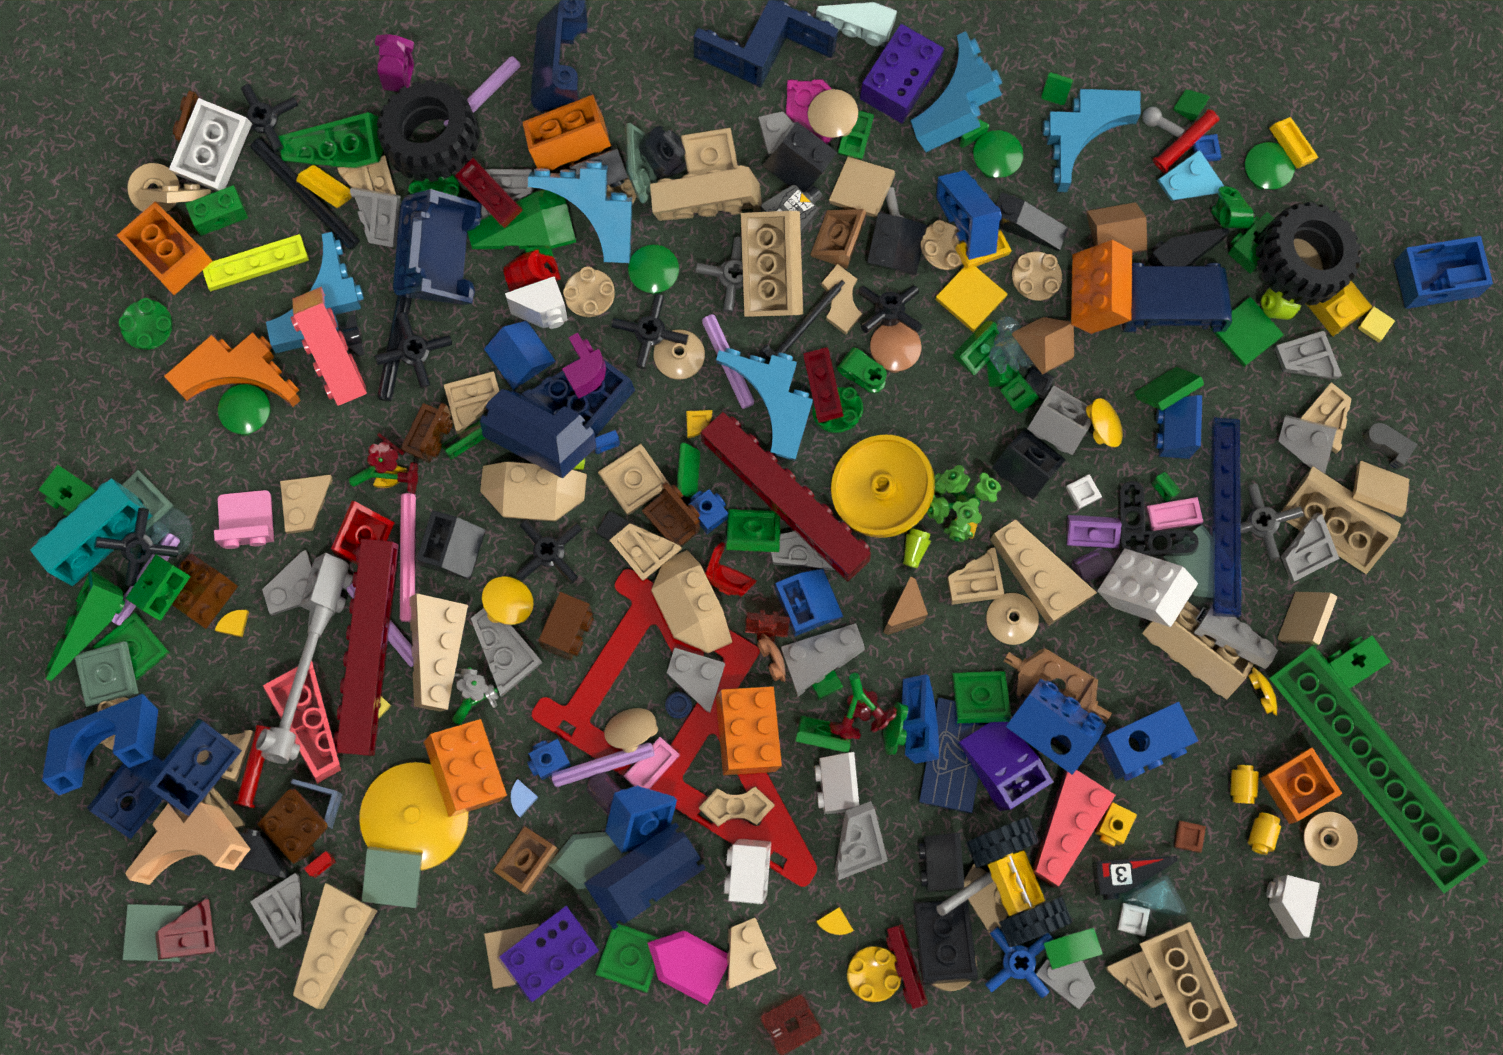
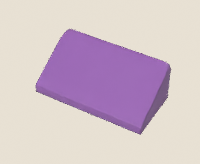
M1068 515L1067 545L1119 548L1122 523L1119 518Z

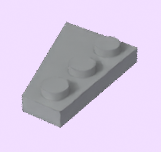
M795 531L780 534L779 552H770L774 565L834 570Z
M1215 602L1208 609L1194 632L1201 637L1206 634L1214 638V643L1222 648L1225 645L1234 648L1238 656L1264 669L1272 663L1278 652V649L1270 641L1260 637L1252 631L1249 625L1240 622L1226 608L1219 606Z
M484 608L471 618L498 691L502 697L540 666L542 661L512 625L491 622Z
M856 623L781 647L797 697L802 695L805 689L815 682L819 683L822 681L825 675L835 668L842 667L865 650Z
M871 801L845 811L835 866L837 880L888 861L875 808Z

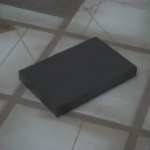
M968 899L943 916L938 913L937 906L944 901L914 903L922 984L977 981L978 974Z

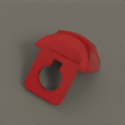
M539 250L525 253L503 267L509 291L551 277H555L556 281L561 279L554 257L540 254ZM546 262L551 266L553 274L545 268L544 264Z
M721 542L713 551L705 575L710 585L717 587L720 592L729 596L738 595L742 597L757 580L735 569L719 564L726 545Z

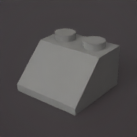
M1053 385L1029 425L1028 430L1033 432L1037 438L1045 439L1054 444L1058 450L1073 455L1092 423V420L1086 413L1088 405Z

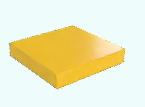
M964 267L936 296L935 300L974 332L1008 294L977 267L967 270Z

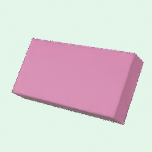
M1198 497L1146 507L1151 531H1164L1203 523Z
M661 737L652 745L655 755L636 762L624 775V778L634 787L640 786L650 789L680 756Z

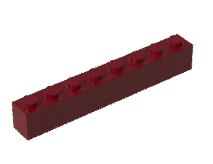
M722 412L701 431V442L847 582L870 562L871 552L867 543L862 539L857 540L851 534L852 531L843 521L838 522L832 516L833 513L824 503L820 505L814 499V494L808 487H801L795 481L796 477L789 469L780 467L777 464L776 457L770 451L765 452L759 447L758 440L750 433L747 435L733 416L728 417Z
M361 539V545H358L356 549V561L359 562L358 571L354 572L353 575L355 597L351 599L349 606L352 622L351 625H348L346 632L349 648L348 651H345L343 658L346 674L340 684V692L343 694L342 704L338 706L337 719L340 720L339 731H336L334 736V746L337 747L336 753L375 756L379 708L381 705L380 700L399 547L398 544L392 541Z

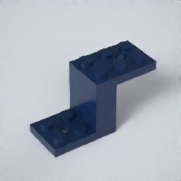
M769 0L744 48L733 40L726 41L718 37L711 30L704 31L698 28L694 35V58L761 88L786 38L832 58L836 50L838 28H835L828 21H820L813 18L806 11L793 9L782 0Z
M198 718L165 760L153 752L151 760L128 768L123 763L89 804L87 809L131 839L163 799L187 816H190L242 750ZM203 750H208V758L204 762H197L198 754ZM126 796H132L133 801L131 805L121 808L120 803L122 799Z

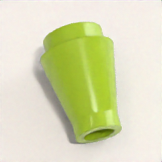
M910 529L909 534H906L903 565L918 569L919 563L931 543L929 540L931 534L917 529Z

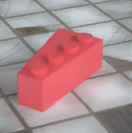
M322 287L292 299L293 316L290 318L297 332L301 330L305 338L302 340L305 351L308 355L312 353L316 362L313 363L314 369L318 377H324L327 383L324 385L329 399L334 398L339 406L367 394L366 385L352 354L347 353L348 346L342 332H337L336 330L337 323L331 307L327 309L325 307V294Z
M311 660L289 731L296 735L294 743L300 745L299 753L316 783H319L341 771ZM298 667L263 685L280 719H282Z
M1064 769L1062 781L1057 791L1055 803L1033 867L1035 876L1053 888L1060 886L1114 799L1115 794L1078 770L1072 775Z

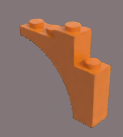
M253 332L233 350L223 339L217 341L211 335L164 376L186 401L202 391L227 384H249L267 389L286 400L292 407L301 401L296 394L299 389L290 379L285 382L279 376L282 371L271 361L274 356L270 352L272 349L270 343L263 336L258 339Z

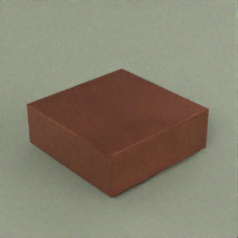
M1178 821L1173 848L1202 853L1206 826Z

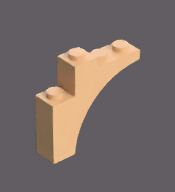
M200 802L191 815L187 816L168 803L152 824L157 832L125 874L131 881L150 885L171 864L194 855L205 856L215 866L235 870L250 848L220 808Z

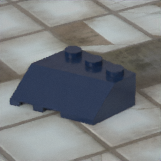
M605 361L606 374L603 382L597 389L579 399L563 370L553 377H547L542 381V384L532 390L528 389L522 395L552 411H558L565 406L580 414L585 420L582 425L586 429L590 426L596 437L633 394L635 389L630 378Z

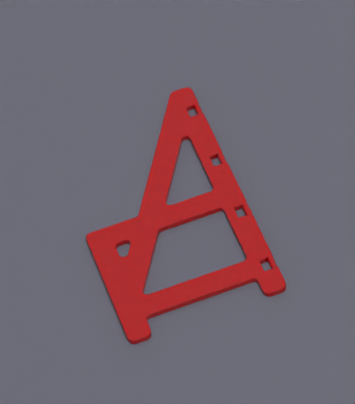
M626 569L620 574L615 582V589L619 594L629 599L632 605L568 705L561 706L552 699L543 697L532 711V717L537 723L595 759L623 751L622 748L611 746L606 741L604 732L593 726L590 720L651 625L658 626L672 654L674 648L704 656V652L701 649L673 638L651 592L654 583L648 579L643 581L631 569ZM731 630L729 632L732 643L714 651L723 658L725 663L716 696L720 690L738 689L760 653L757 646ZM716 696L710 713L706 712L697 703L670 745L680 756L652 785L650 790L674 796L677 799L676 810L732 845L738 839L770 841V857L773 852H776L787 859L784 868L770 860L769 867L800 887L808 886L817 872V865L767 772L737 774L746 792L756 787L775 805L761 820L760 825L754 826L744 819L737 818L728 820L718 827L716 824H712L698 815L700 813L699 807L708 797L683 781V776L707 737L714 734L720 742ZM563 720L576 728L572 736L558 728ZM632 764L613 770L624 776Z

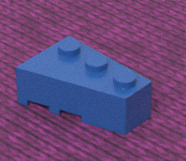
M966 170L939 176L937 200L948 221L955 222L959 230L956 233L958 240L965 241L968 247V251H966L968 259L971 260L996 253L999 221L1002 218L1000 208L991 201L988 194L979 187L976 180L972 179Z

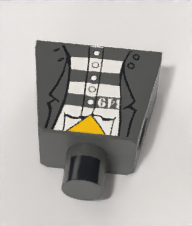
M792 185L763 203L760 207V212L800 211V232L802 238L818 217L819 209L815 203L822 197V194L814 185L804 193L796 185Z

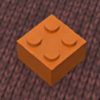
M1313 748L1301 752L1260 778L1289 824L1298 822L1342 794Z

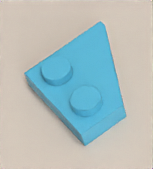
M1200 150L1157 180L1171 201L1218 194L1219 188L1224 186Z

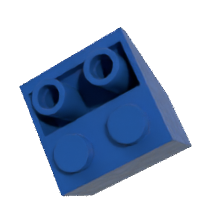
M823 569L799 573L775 583V592L794 637L843 618Z

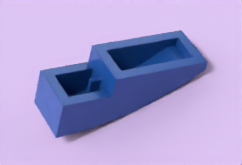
M925 674L903 679L902 704L908 706V715L906 720L903 721V729L907 732L905 755L915 764L939 759L938 723L930 678Z

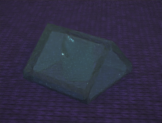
M1163 875L1147 882L1124 895L1122 899L1124 902L1173 917L1185 915L1187 910L1168 875Z

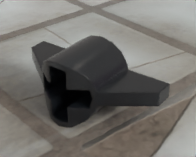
M351 315L342 334L347 346L359 356H362L365 353L356 316Z

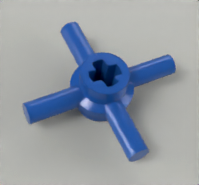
M998 926L994 928L990 935L1005 952L1003 957L1004 968L987 981L985 986L992 993L1010 977L1016 979L1025 978L1040 998L1045 997L1050 991L1034 973L1036 967L1035 956L1044 949L1043 943L1054 940L1052 936L1047 933L1028 948L1024 946L1009 948L1003 932ZM1016 956L1024 957L1025 961L1022 962L1024 964L1023 968L1014 966L1017 963L1014 960Z

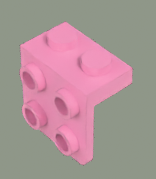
M269 491L223 494L218 497L219 530H214V539L221 547L234 549L238 548L239 545L263 546L268 542H274L272 499Z

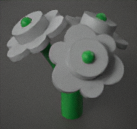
M468 667L467 669H461V674L455 673V677L463 678L457 682L456 687L462 692L464 700L452 718L454 723L461 725L471 707L487 698L493 708L497 706L495 701L499 698L497 689L492 684L487 686L484 676L477 675V670H472L471 667Z

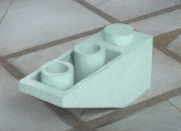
M874 2L818 6L816 19L832 23L835 28H838L848 37H859L872 46L880 45L885 47L895 23L897 11Z

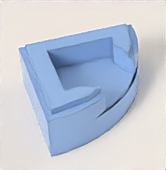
M517 779L511 791V803L514 811L521 818L538 797Z

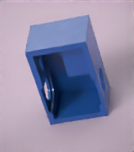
M1481 236L1408 247L1394 261L1405 309L1476 298L1493 284ZM1435 248V249L1432 250V251H1429V252H1426V253L1417 254L1418 252H1420V251H1422V250Z
M1040 678L1006 727L1073 775L1099 740L1106 725L1098 715L1092 712L1088 713L1081 708L1080 703L1076 699L1066 697L1059 692L1055 684ZM1052 737L1068 747L1070 751L1066 754H1058L1053 751L1050 744Z
M1177 702L1114 731L1097 742L1115 779L1118 780L1123 777L1126 782L1144 773L1143 767L1145 766L1152 770L1164 764L1162 759L1171 755L1172 759L1186 754L1185 748L1196 743L1198 739L1180 703ZM1129 737L1138 741L1140 746L1139 752L1134 751L1130 747Z

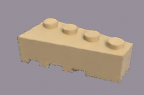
M735 166L727 171L711 170L707 174L698 176L688 174L676 180L661 179L658 183L650 184L652 211L659 221L693 218V213L711 217L716 216L718 211L731 212V215L741 214V209L753 208L754 212H760L762 205L760 184L751 169L745 166Z
M1017 520L998 530L991 537V542L1048 626L1090 600L1097 593Z
M416 593L409 597V605L411 607L410 627L413 643L411 649L414 665V707L441 712L448 710L468 605Z
M325 883L293 996L317 1009H324L361 943L367 928L377 912L376 909Z

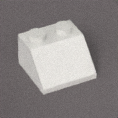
M555 277L505 293L512 315L541 328H558L564 324V321L568 320L565 304Z
M854 752L820 758L819 765L814 766L816 781H821L822 792H817L818 808H823L824 814L844 813L846 810L858 806L859 797Z
M1289 875L1274 878L1273 882H1269L1266 896L1270 898L1268 905L1289 938L1300 939L1310 936L1320 883Z

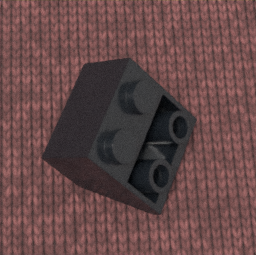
M432 510L416 561L421 567L471 580L486 530L461 518Z

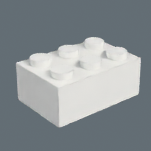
M198 98L169 170L175 175L199 183L212 190L219 191L225 189L252 123L244 116Z
M1124 548L1098 589V593L1115 609L1171 627L1198 583L1183 566Z
M738 839L728 849L727 866H731V872L725 879L724 893L729 894V901L758 904L764 902L768 889L770 841Z

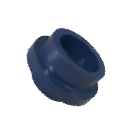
M675 692L668 696L665 708L671 717L681 719L690 713L692 702L685 693Z

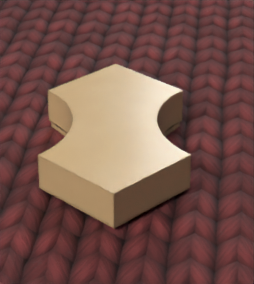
M837 264L822 282L821 286L828 292L841 280L845 282L841 287L842 290L831 301V309L826 320L846 335L862 316V313L855 306L852 297V290L857 283V278Z
M756 787L741 795H729L717 788L699 807V810L718 827L728 820L737 818L751 821L757 826L775 805Z

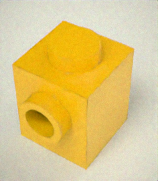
M1112 802L1102 816L1095 834L1101 836L1100 841L1111 847H1114L1115 844L1122 845L1137 814Z

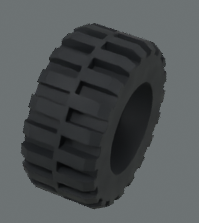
M425 80L423 84L418 81L412 83L411 87L406 88L404 86L399 89L400 93L396 96L393 94L388 99L389 104H384L380 111L382 116H379L377 121V136L392 166L401 172L403 176L407 178L414 177L415 181L424 182L425 179H429L430 182L438 181L440 177L446 179L451 177L452 172H459L463 168V164L465 162L468 163L472 159L473 155L471 152L477 150L479 144L477 140L480 137L478 123L465 96L461 95L457 88L449 87L447 83L439 82L436 84L435 81ZM434 119L449 120L444 132L436 139L426 143H413L409 141L412 132L420 124Z
M1314 202L1297 203L1283 210L1263 229V233L1260 234L1257 241L1256 257L1260 258L1257 264L1259 270H1262L1264 273L1262 275L1264 281H1268L1271 284V289L1275 293H1283L1282 298L1287 301L1294 299L1295 304L1304 305L1307 303L1310 306L1317 305L1319 302L1324 303L1331 299L1355 278L1361 263V257L1358 256L1361 254L1360 244L1356 243L1358 237L1355 231H1351V224L1347 220L1344 221L1340 217L1341 214L1336 210L1332 212L1328 206L1323 204L1317 206ZM1294 238L1308 242L1317 250L1322 260V270L1310 267L1299 257L1294 246Z

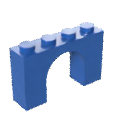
M141 694L51 730L42 781L57 795H62L82 787L88 756L100 742L115 735L113 753L128 768L151 760L153 758L158 709Z

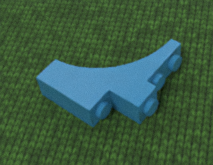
M966 31L957 35L959 58L949 85L932 106L911 120L916 138L925 152L981 127L978 120L981 112L978 106L1002 95L999 88L1002 80L998 71H992L988 63H984L981 56L978 57L977 54L981 52L975 38L972 40L969 38Z
M1080 89L1077 98H1073L1072 112H1050L1047 121H1043L1042 134L1047 136V145H1053V160H1057V168L1053 169V183H1057V192L1068 191L1075 159L1093 138L1111 128L1137 123L1141 115L1140 91Z
M586 161V165H581L580 174H576L574 170H560V174L550 173L549 169L542 168L534 169V172H530L528 175V187L540 188L556 193L572 202L586 215L600 239L604 262H630L632 197H627L626 193H611V196H607L608 166L602 165L601 161Z
M332 232L322 234V264L318 277L310 291L322 287L325 294L326 309L331 307L334 316L361 309L360 300H364L361 285L355 284L352 277H348L345 263L341 264L339 255H343L340 239L335 240ZM293 309L276 319L266 322L270 344L275 353L304 347L302 340L305 338L301 330L298 332L295 330L290 318L293 316Z
M726 348L725 352L719 350L716 362L743 376L753 385L763 399L772 425L773 439L770 452L773 455L795 461L813 399L808 398L809 394L803 391L794 390V393L789 392L797 362L792 361L793 356L784 353H778L777 356L772 355L768 365L765 364V359L750 355V359L741 357V352L730 348Z

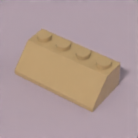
M800 211L741 213L744 317L803 314Z
M1312 466L1282 509V511L1301 506L1304 516L1286 522L1301 531L1315 513L1322 514L1338 556L1367 574L1396 539L1401 524L1379 509L1352 499L1353 492Z
M1188 601L1171 627L1153 621L1149 622L1142 633L1149 642L1159 646L1168 653L1172 660L1182 664L1194 677L1201 679L1210 686L1213 692L1223 696L1225 699H1228L1242 684L1254 663L1238 656L1234 648L1228 645L1222 648L1214 643V638L1206 634L1202 637L1195 634L1194 632L1200 624L1196 618L1201 611Z
M1185 922L1140 943L1186 1048L1237 1026L1190 922Z

